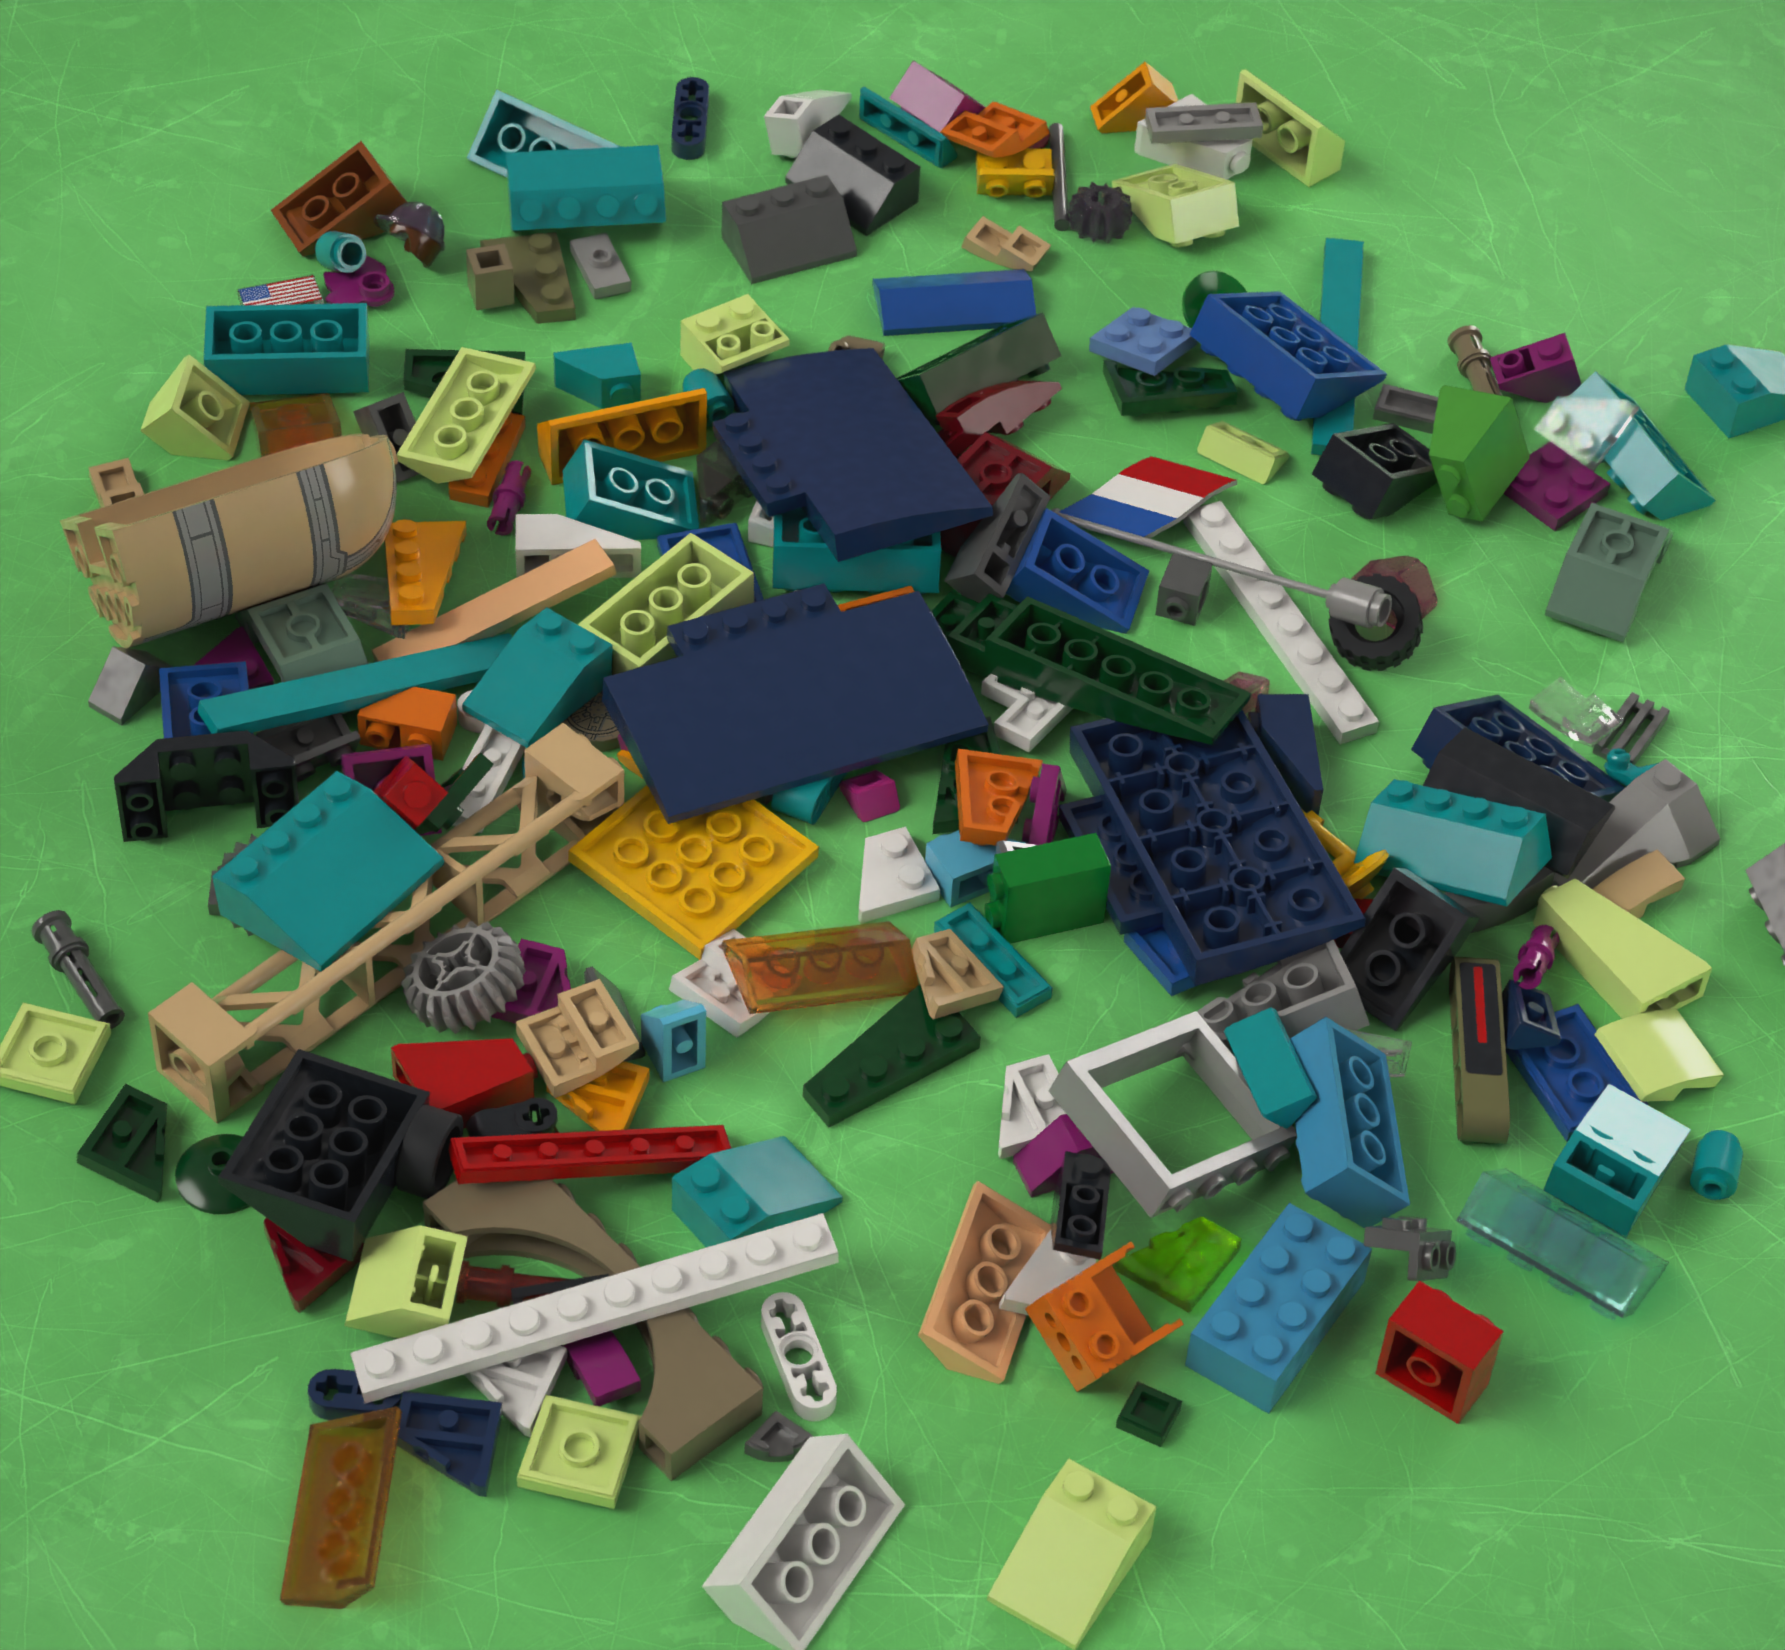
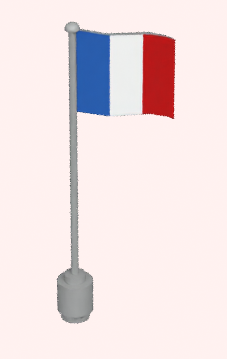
M1150 456L1127 467L1091 495L1061 511L1059 508L1051 510L1077 527L1167 553H1175L1213 564L1212 566L1326 598L1325 603L1326 607L1329 608L1330 616L1369 629L1373 626L1382 627L1386 623L1391 611L1392 598L1389 594H1385L1380 587L1343 577L1337 584L1333 583L1329 590H1325L1150 539L1179 523L1211 497L1237 485L1236 479Z

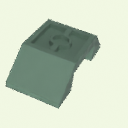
M1591 503L1566 553L1545 615L1624 642L1636 616L1643 589L1656 562L1661 563L1674 532L1651 522Z
M327 583L235 613L237 622L240 627H244L252 643L260 642L281 677V683L368 664L360 638ZM359 709L342 712L341 714H342V715H345V714H347V713H350V712H353V711H356V710H359Z

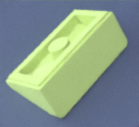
M1224 421L1206 426L1197 448L1199 454L1260 484H1266L1289 458L1288 452Z

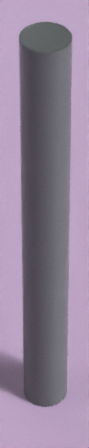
M1053 123L1049 126V141L1052 151V169L1055 174L1052 190L1054 227L1059 231H1065L1069 228L1064 128L1060 123Z

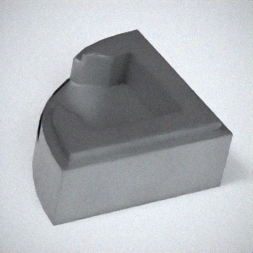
M775 1411L745 1443V1453L755 1459L767 1462L789 1461L795 1458L808 1438L814 1436Z

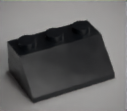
M839 114L812 131L785 177V183L789 185L828 175L843 197L850 226L865 236L918 203L920 166Z

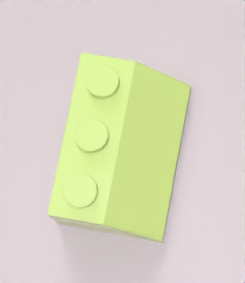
M1246 69L1240 72L1236 103L1256 102L1263 124L1262 138H1252L1253 147L1308 187L1341 169L1345 140Z

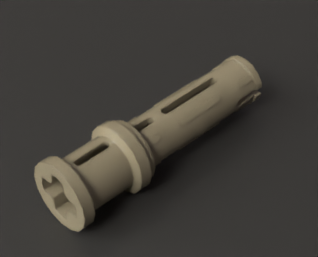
M1471 325L1457 328L1448 337L1447 343L1450 351L1458 357L1457 367L1460 374L1469 379L1474 391L1502 396L1495 377L1490 370L1492 366L1490 352L1484 349L1481 344L1483 337L1480 329Z

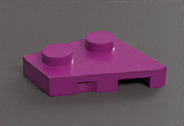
M521 938L518 947L521 951L520 955L526 970L522 977L524 986L516 990L517 1000L505 1003V1013L496 1012L491 1017L516 1024V1021L557 1007L558 994L571 989L564 949Z

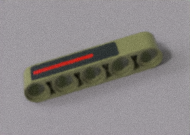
M1454 956L1449 972V999L1458 1141L1506 1144L1510 1127V1107L1499 959Z

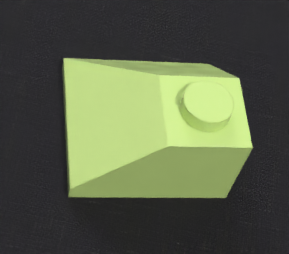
M189 354L180 362L149 403L140 431L171 455L228 461L234 456L250 402Z

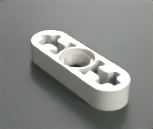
M787 1292L775 1293L763 1302L761 1308V1328L795 1413L807 1421L824 1420L834 1412L836 1407L837 1386L801 1299ZM778 1312H783L786 1318H791V1332L786 1335L782 1319L775 1317V1314ZM802 1348L810 1352L812 1358L805 1364L797 1365L789 1362L785 1354L791 1349ZM812 1378V1386L816 1395L822 1396L821 1401L814 1402L812 1396H806V1380Z

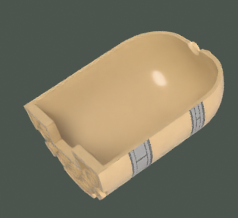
M350 434L259 457L60 520L78 572L82 571L84 577L90 578L93 583L92 586L88 587V593L100 617L104 616L107 621L111 620L114 625H110L108 628L115 641L123 648H130L337 580L360 568L377 552L391 527L396 507L397 483L395 465L398 464L395 448L386 435L369 437V434Z

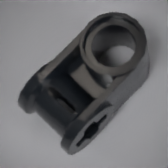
M540 1097L530 1098L524 1102L499 1108L478 1111L468 1119L466 1124L469 1137L559 1133L555 1127L558 1121L555 1105L549 1100ZM533 1111H536L537 1122H533Z

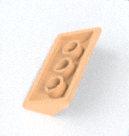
M979 1181L973 1185L918 1337L946 1369L1000 1384L1005 1379L1026 1315L999 1309V1302L1049 1233L1051 1225Z

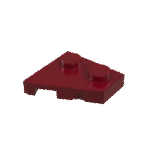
M268 1218L263 1220L264 1231L293 1307L299 1313L360 1262L364 1243H362L353 1261H349L308 1247Z

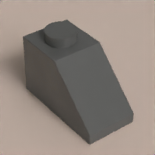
M404 392L353 411L362 434H369V437L375 435L388 436L389 441H391L395 448L396 454L416 423ZM400 462L395 465L396 483L419 474Z

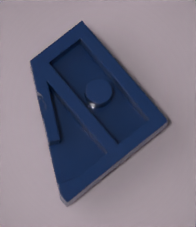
M403 1391L394 1432L395 1445L476 1495L486 1497L502 1419V1402Z

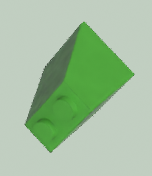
M1443 385L1439 390L1429 457L1449 515L1483 522L1529 460L1530 455L1512 397Z

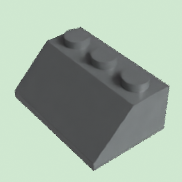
M828 175L722 202V239L751 284L857 256V249L843 197Z

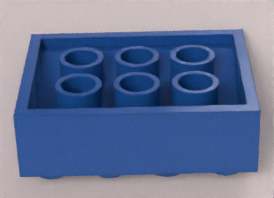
M1281 291L1208 294L1189 334L1201 343V349L1204 352L1221 359L1228 365L1227 369L1229 372L1238 377L1245 378L1254 386V391L1258 395L1274 401L1281 407L1282 414L1296 421L1320 418L1381 383L1387 376V373Z

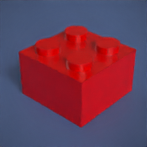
M1419 1280L1388 1320L1375 1374L1459 1424L1489 1384L1504 1331L1495 1326L1487 1317L1473 1313L1453 1301L1445 1292L1433 1289Z

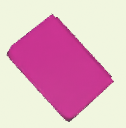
M873 770L839 783L841 792L862 822L897 812L900 809L895 781L878 770Z

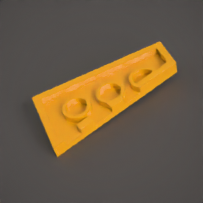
M402 519L392 522L389 532L384 539L391 625L435 623L444 598L445 585L451 579L454 561L457 562L460 554V544L464 542L467 535L466 521L415 522Z

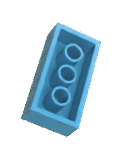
M1324 1017L1290 1038L1317 1095V1099L1295 1121L1297 1133L1296 1146L1299 1151L1302 1169L1301 1183L1305 1194L1310 1198L1321 1202L1338 1212L1342 1217L1348 1218L1365 1228L1376 1225L1382 1221L1383 1217H1389L1410 1205L1386 1054L1331 1019Z
M1288 1203L1191 1332L1185 1366L1269 1414L1364 1283L1372 1248L1364 1246L1360 1241Z

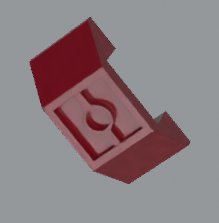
M986 432L957 459L992 506L1019 473H1023L1051 496L1050 499L1070 480L1071 473L1005 439ZM982 519L940 531L941 550L956 557L960 547Z

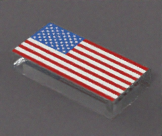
M314 275L237 289L240 305L324 304Z

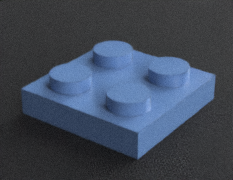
M1132 307L1090 337L1089 351L1155 376L1196 346L1197 340L1189 335L1192 328L1184 326L1181 322L1156 316L1143 308Z

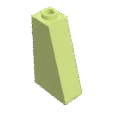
M1573 879L1561 886H1551L1539 897L1533 924L1536 927L1539 925L1552 926L1554 930L1550 938L1558 932L1560 940L1556 949L1622 1019L1649 1011L1679 1009L1704 995L1712 967L1706 961L1579 880Z

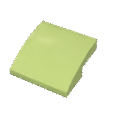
M1677 1009L1655 1010L1629 1016L1598 1028L1594 1034L1641 1102L1673 1101L1683 1088L1715 1087L1724 1076Z

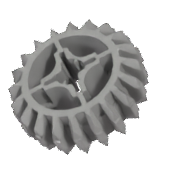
M470 921L464 928L460 929L454 924L450 932L445 934L438 932V937L435 940L423 942V950L421 952L411 954L412 964L403 968L405 978L401 982L403 992L407 998L406 1003L412 1013L416 1014L419 1021L423 1022L426 1027H435L439 1033L450 1028L456 1034L463 1026H468L474 1030L476 1024L483 1020L490 1023V1016L496 1012L505 1013V1003L517 1000L516 990L524 986L522 977L526 970L520 955L521 951L514 940L512 941L510 935L504 932L501 926L494 928L488 921L477 926L473 921Z

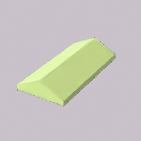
M461 347L397 453L398 462L437 484L472 478L535 372V363Z

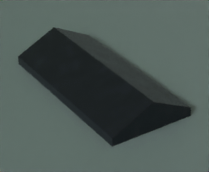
M1466 727L1439 751L1423 784L1426 787L1445 789L1452 793L1483 798L1487 801L1513 807H1522L1526 810L1546 814L1552 858L1544 867L1566 879L1571 876L1615 810V805Z

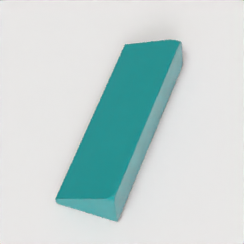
M862 87L860 89L859 119L940 169L958 157L956 150L946 136L868 88Z
M1270 1007L1231 1024L1225 1028L1224 1033L1261 1115L1265 1119L1288 1129L1317 1099V1095L1276 1009Z

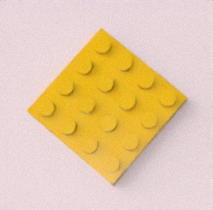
M646 785L568 850V861L697 959L701 960L706 944L732 929L736 930L818 858L819 846L755 799L668 824L650 789Z

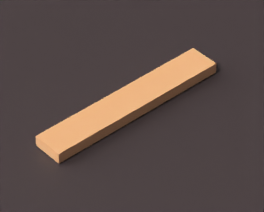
M593 539L436 617L434 624H422L372 649L376 662L493 637L533 617L546 607L550 608L616 575L615 565L597 540Z

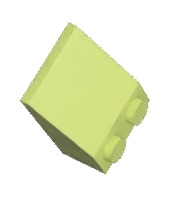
M1178 164L1164 166L1112 181V188L1153 236L1170 242L1173 247L1189 246L1193 244V239L1199 237H1220L1225 235V230L1239 226L1236 188L1233 181Z
M1068 1459L1039 1501L991 1588L987 1601L1069 1648L1076 1650L1151 1539L1156 1506L1077 1462Z

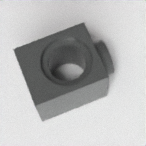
M1173 553L1159 585L1155 615L1195 626L1209 592L1213 564Z

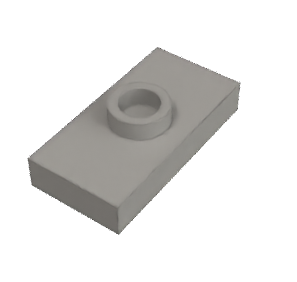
M607 233L570 240V252L594 299L631 291V280Z

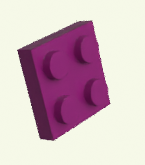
M1549 441L1530 454L1529 460L1503 494L1556 531L1588 509L1591 503L1595 504L1606 497L1610 483Z

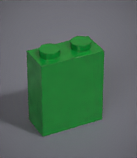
M1097 833L994 854L993 873L988 874L987 877L990 902L985 903L984 907L985 917L992 928L996 929L1011 944L1104 923L1111 864Z

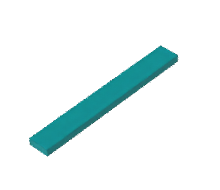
M1326 237L1320 322L1358 351L1364 241ZM1355 398L1320 418H1313L1311 454L1322 455L1334 433L1353 430Z
M510 633L204 699L199 701L198 714L211 734L245 730L252 733L364 708L414 686L440 691L471 684L481 680L512 636Z

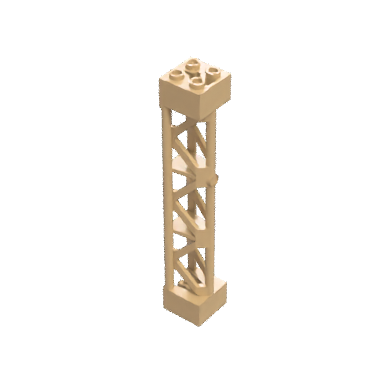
M564 723L560 724L524 750L525 778L430 844L444 858V865L413 891L411 908L406 911H393L387 914L373 927L382 928L364 942L353 944L322 972L302 962L298 989L294 991L252 993L298 960L287 952L280 950L213 998H210L191 982L148 1012L157 1071L213 1121L219 1123L262 1092L266 1083L287 1068L298 1049L307 1052L312 1051L402 986L401 982L405 978L403 968L412 964L411 954L421 952L424 941L432 942L435 940L434 936L430 933V918L440 912L444 905L451 901L466 916L456 924L460 929L464 928L470 921L480 926L482 923L490 922L569 865L568 850L625 803L624 769L617 760L607 757L596 749L586 736L580 733L577 734ZM516 805L521 811L520 827L517 833L474 836ZM553 829L569 843L541 862L536 856V842L549 834V830ZM491 850L472 865H462L449 856V853ZM521 854V865L518 868L499 867L513 856L517 857ZM482 883L500 884L506 888L483 904ZM433 885H434V886L437 888V890H435V891L432 893V889H433ZM451 927L449 930H447L446 932H444L443 934H445V933H447V932H450L451 929H452V927ZM414 930V941L411 945L391 944L404 934L408 935ZM372 960L395 962L398 965L374 983ZM338 981H344L357 996L324 1018L319 1012L321 996L327 993L330 987ZM270 1008L251 1022H239L227 1013V1011ZM304 1009L301 1024H280L289 1016H295ZM254 1041L282 1042L287 1045L251 1072L245 1068V1064L238 1053L243 1048L248 1050L253 1047Z

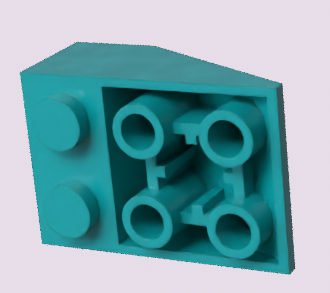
M1608 1084L1577 1126L1553 1164L1544 1191L1627 1237L1691 1129Z

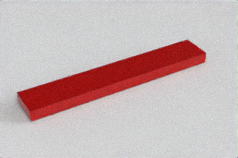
M724 1125L459 1137L450 1139L448 1152L458 1184L679 1173L710 1153L731 1149L732 1147Z

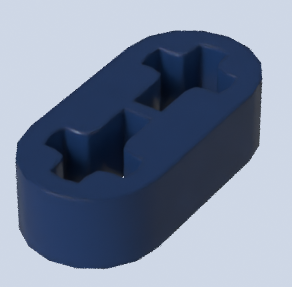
M341 1369L323 1370L315 1374L308 1384L310 1408L321 1419L366 1424H387L398 1417L402 1393L384 1398L383 1403L379 1405L373 1404V1402L365 1404L355 1371ZM329 1389L338 1390V1393H335L333 1396V1400H324V1396H327Z

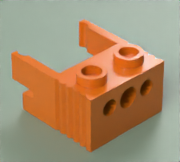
M1132 1241L1046 1293L1025 1308L1076 1392L1184 1325L1181 1319H1178L1172 1324L1167 1323L1153 1332L1112 1267L1113 1264L1124 1258L1126 1253L1135 1248Z

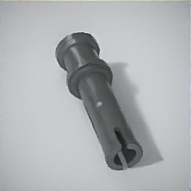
M56 910L44 914L32 927L33 938L39 944L45 946L49 952V963L55 970L65 973L93 1018L97 1021L109 1023L111 1029L115 1028L123 1021L125 1013L118 1006L104 981L88 959L89 947L86 941L75 935L71 928V918L65 911ZM55 926L57 930L52 932L50 927ZM85 981L90 983L98 996H93Z

